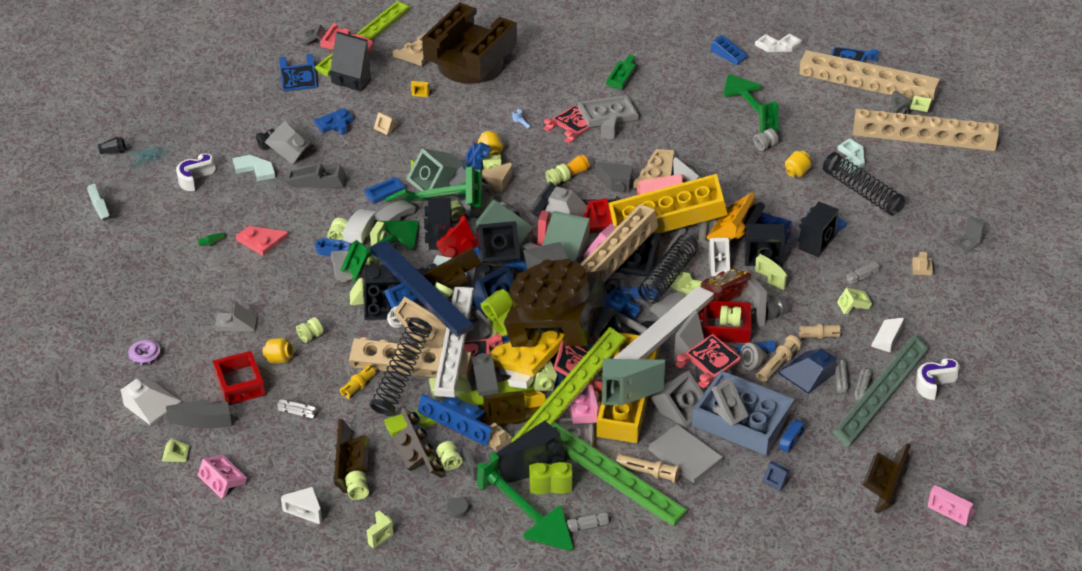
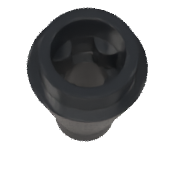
M116 136L98 144L99 153L111 154L126 151L123 137Z

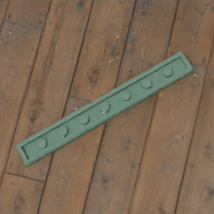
M913 335L833 430L832 433L845 446H849L929 349L916 335Z

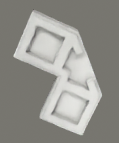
M765 34L755 41V46L767 52H792L802 45V40L791 34L786 35L779 41Z
M499 368L500 374L511 376L508 380L511 387L527 389L536 378V376L532 377Z

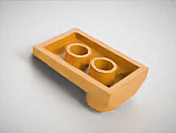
M751 192L727 206L728 215L718 219L706 238L708 240L710 238H729V243L735 237L737 239L745 233L744 229L746 226L744 222L749 209L759 202L755 194Z

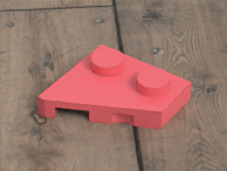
M541 211L538 220V246H542L551 220L549 211Z
M248 226L236 235V240L259 254L265 255L286 239L288 232Z

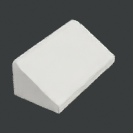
M904 318L884 320L871 347L891 352L903 329Z

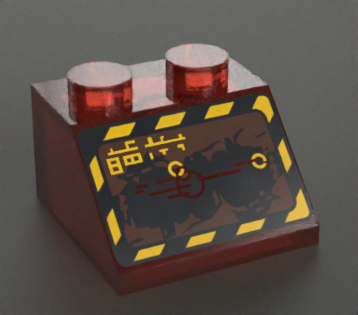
M731 269L727 272H720L712 279H705L700 285L701 288L714 293L712 301L730 302L741 296L752 275L750 272Z

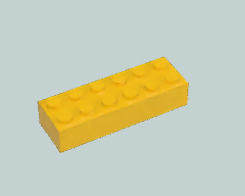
M717 174L609 203L613 225L616 228L639 204L655 209L658 228L653 233H663L728 215Z
M620 333L626 337V341L614 354V357L638 338L639 335ZM659 347L645 359L658 360ZM649 396L625 405H602L601 403L597 418V437L637 443Z

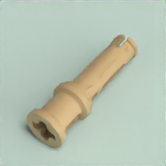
M793 335L787 336L785 343L777 347L776 354L756 374L757 379L764 383L767 382L785 361L791 360L792 354L795 351L801 349L802 344L800 340Z
M618 454L616 463L623 468L651 474L658 480L663 478L671 480L672 483L676 484L680 475V465L671 466L664 464L663 461L654 463Z

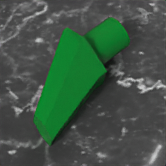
M225 232L198 239L199 246H211L224 239Z

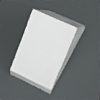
M729 238L709 239L708 258L711 276H719L730 271Z
M312 487L285 494L281 497L284 512L321 524V509Z

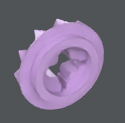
M151 340L138 341L129 348V359L134 364L139 362L142 366L147 362L150 365L151 361H157V356H160V347Z

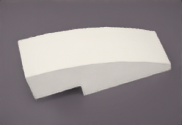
M357 210L343 230L344 241L352 243L358 240L363 244L365 237L369 236L376 220L374 215L377 211Z

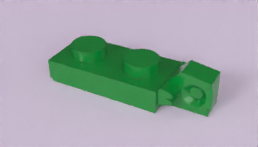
M629 54L625 61L619 60L607 78L606 86L620 90L624 88L636 68L634 55Z

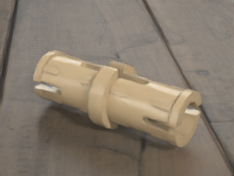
M817 324L816 326L799 327V330H801L799 331L800 338L818 337V339H823V337H840V333H838L840 332L839 325L822 326V324Z

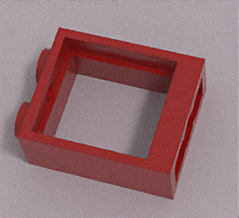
M711 301L699 311V320H703L700 324L704 339L713 334L722 342L750 343L751 303ZM721 306H728L732 309L734 307H741L740 319H742V327L708 326V318H720Z
M252 351L213 360L215 376L224 401L228 402V405L265 396L264 382ZM251 367L255 379L230 386L226 385L223 373Z

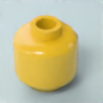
M486 131L481 134L478 140V144L482 142L490 145L488 155H499L504 148L501 138L496 132Z
M804 151L793 152L785 161L786 172L791 177L804 176L812 165L811 157Z
M286 338L269 339L263 347V356L271 364L287 363L294 354L293 344Z

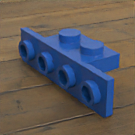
M425 394L421 395L418 413L484 446L489 444L493 428L480 422L484 418L485 411L479 409L476 405L461 400L457 396L447 397L439 402Z

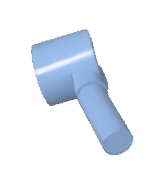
M521 109L517 110V114L512 112L515 122L522 123L527 129L531 128L523 118Z

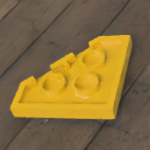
M551 330L540 333L534 347H512L510 342L496 346L491 352L494 366L534 377L559 351L564 334Z

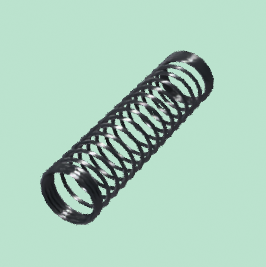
M832 152L824 160L822 167L824 172L832 175L833 178H836L845 186H849L854 192L862 195L863 198L871 201V203L889 215H895L894 213H898L904 206L905 197L902 194H897L896 190L893 191L892 188H888V185H884L883 182L875 179L874 176L866 173L865 170L862 171V168H858L853 162H849L843 156L841 157L839 153ZM837 155V160L832 168L828 170L831 160ZM846 172L845 177L841 179V175ZM862 172H865V175L860 179ZM850 175L849 180L845 182V179ZM866 175H869L870 177L864 182ZM855 177L853 184L850 185V181ZM860 179L857 187L854 188V184ZM877 180L878 184L875 185V187L871 191V194L867 196V192H869L872 189V187L875 184V181ZM864 182L862 189L858 191V187ZM882 183L883 186L877 191L879 184ZM869 184V186H868L866 192L863 193V189H865V188L867 187V185ZM891 189V192L886 197L884 203L880 205L881 200L884 199L888 190ZM877 191L875 198L871 199V196ZM882 193L879 201L876 202V198ZM900 197L898 204L890 210L893 203Z
M682 234L677 238L639 285L638 294L642 300L655 304L662 298L698 252L699 244L694 237ZM679 240H687L691 242L695 248V252L689 244ZM679 243H684L691 248L692 253L688 250V248H686L683 245H680ZM680 246L687 249L689 253H686L684 250H682ZM644 284H646L647 289H648L652 294L657 295V296H659V297H652V296H650V295L646 292L645 287H644ZM647 284H649L655 291H658V294L653 293L648 288ZM642 286H643V290L645 291V293H646L649 297H651V298H653V299H657V300H650V299L646 298V297L644 296V294L642 293Z
M409 318L407 322L408 327H405V332L402 333V338L399 339L400 343L397 344V349L394 350L395 354L391 356L392 360L389 361V366L386 367L385 377L381 378L382 382L378 384L379 388L376 389L377 394L373 395L374 399L369 404L379 414L386 416L394 415L396 407L393 404L399 403L396 399L401 398L399 393L404 392L402 389L406 387L404 382L409 381L406 376L412 375L410 372L414 370L412 365L417 364L415 361L419 359L417 354H421L420 349L424 348L422 343L427 342L425 338H428L433 330L428 322L420 318ZM413 323L420 324V325L424 326L425 328H427L428 330L422 329V328H420V327L414 325ZM408 333L417 335L423 338L425 341H419L410 336ZM404 339L407 343H401V340ZM406 339L413 340L421 344L423 347L416 346L408 342ZM404 345L414 347L420 352H414L405 347ZM401 350L410 352V353L414 354L415 356H417V358L408 356L407 354L403 353ZM399 356L406 357L412 360L414 363H409L400 358ZM396 361L407 364L412 369L405 368L398 364ZM391 367L395 371H389L388 368ZM394 367L403 369V370H405L406 372H408L410 375L404 374V373H402V372L396 370ZM392 373L399 374L405 377L407 380L400 379L394 376ZM388 378L397 380V381L401 382L402 384H404L405 386L398 385V384L394 383L393 381H391V380L388 379ZM384 384L387 388H382L380 385ZM386 384L393 385V386L399 388V389L402 390V391H397V390H395V389H392L391 387H389V386L386 385ZM381 389L385 394L378 393V390ZM384 390L391 391L397 394L399 397L393 396ZM378 395L383 400L376 399L375 396ZM381 395L387 396V397H389V398L395 400L397 403L391 402V401H389V400L383 398Z

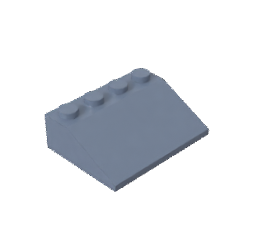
M720 370L693 408L692 426L767 456L780 434L795 399ZM727 379H732L748 414V417L734 425H729L713 410V407L718 405V402L711 388Z

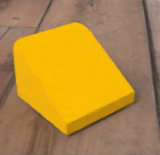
M411 81L412 96L429 97V83Z
M531 391L524 394L526 408L542 406L546 401L545 394L540 391Z

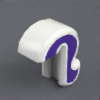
M200 154L198 160L187 159L180 162L176 167L180 187L186 191H195L193 179L214 174L216 170L214 157L210 154Z
M943 359L941 364L929 362L921 365L917 370L916 389L919 394L927 399L935 400L936 385L956 382L960 364L953 359Z

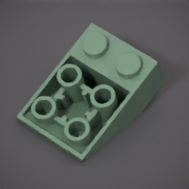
M603 359L602 405H625L663 391L665 360Z

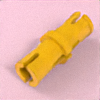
M367 365L361 372L353 375L351 380L344 387L340 388L341 395L344 396L347 393L345 397L349 399L359 388L363 389L365 383L376 375L374 368L372 367L368 370L371 366Z

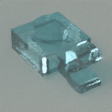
M157 145L137 152H129L126 154V157L133 156L135 158L134 162L129 163L130 166H134L141 158H145V161L155 158V154L159 151Z

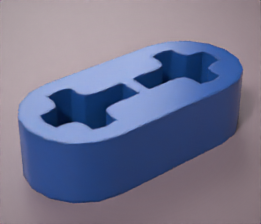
M322 238L315 242V249L317 254L331 257V251H349L350 244L347 241Z
M795 419L783 434L779 443V449L790 453L803 435L806 424Z

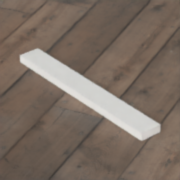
M697 286L613 359H645L680 329L694 310L699 312L714 299V293Z
M455 287L452 304L469 320L474 288ZM446 328L434 396L455 397L467 333L456 337Z

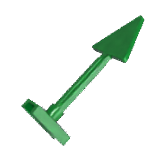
M728 74L723 97L740 94L759 114L760 133L771 128L779 135V104L774 101L760 105L749 92L762 89V85Z
M466 167V183L423 190L418 193L404 189L386 197L385 202H397L400 200L428 201V198L462 193L466 194L467 205L482 207V170Z
M379 221L385 224V231L390 235L374 245L386 240L391 244L398 240L408 249L413 250L418 221ZM358 240L352 242L340 270L342 272L347 270L352 274L353 281L359 279L368 258L373 255L370 247L367 248Z
M494 452L490 454V462L486 466L482 462L478 464L477 486L481 490L486 489L491 484L497 486L536 523L523 534V539L563 550H573L560 505L546 516H542L503 480V476L498 473L499 457Z

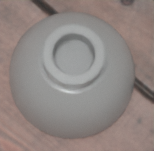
M754 343L744 344L740 351L741 365L746 370L758 368L766 360L765 351Z

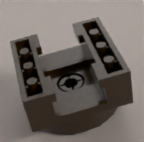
M459 2L422 36L423 59L436 63L442 75L456 82L465 84L490 80L502 71L505 64V56L517 45V22L499 16L490 25V29L474 24V16L477 14V8Z
M547 259L519 273L510 287V297L513 304L504 320L511 346L534 347L540 335L538 329L546 327H562L564 346H587L607 299L600 271L586 272L582 265L570 259L553 261Z

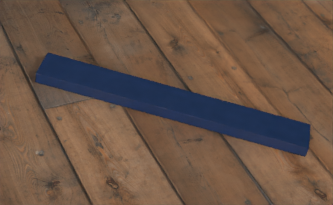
M387 240L370 247L371 253L456 337L473 330V324Z

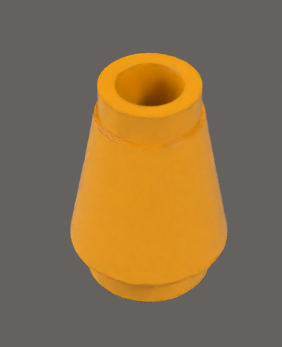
M578 155L566 166L570 171V175L574 176L586 172L590 164L584 155Z

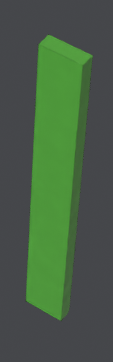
M557 423L552 425L561 435L565 455L659 518L675 526L687 514V509Z

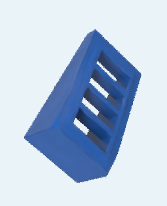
M720 35L711 43V52L735 65L748 58L746 53L723 35Z

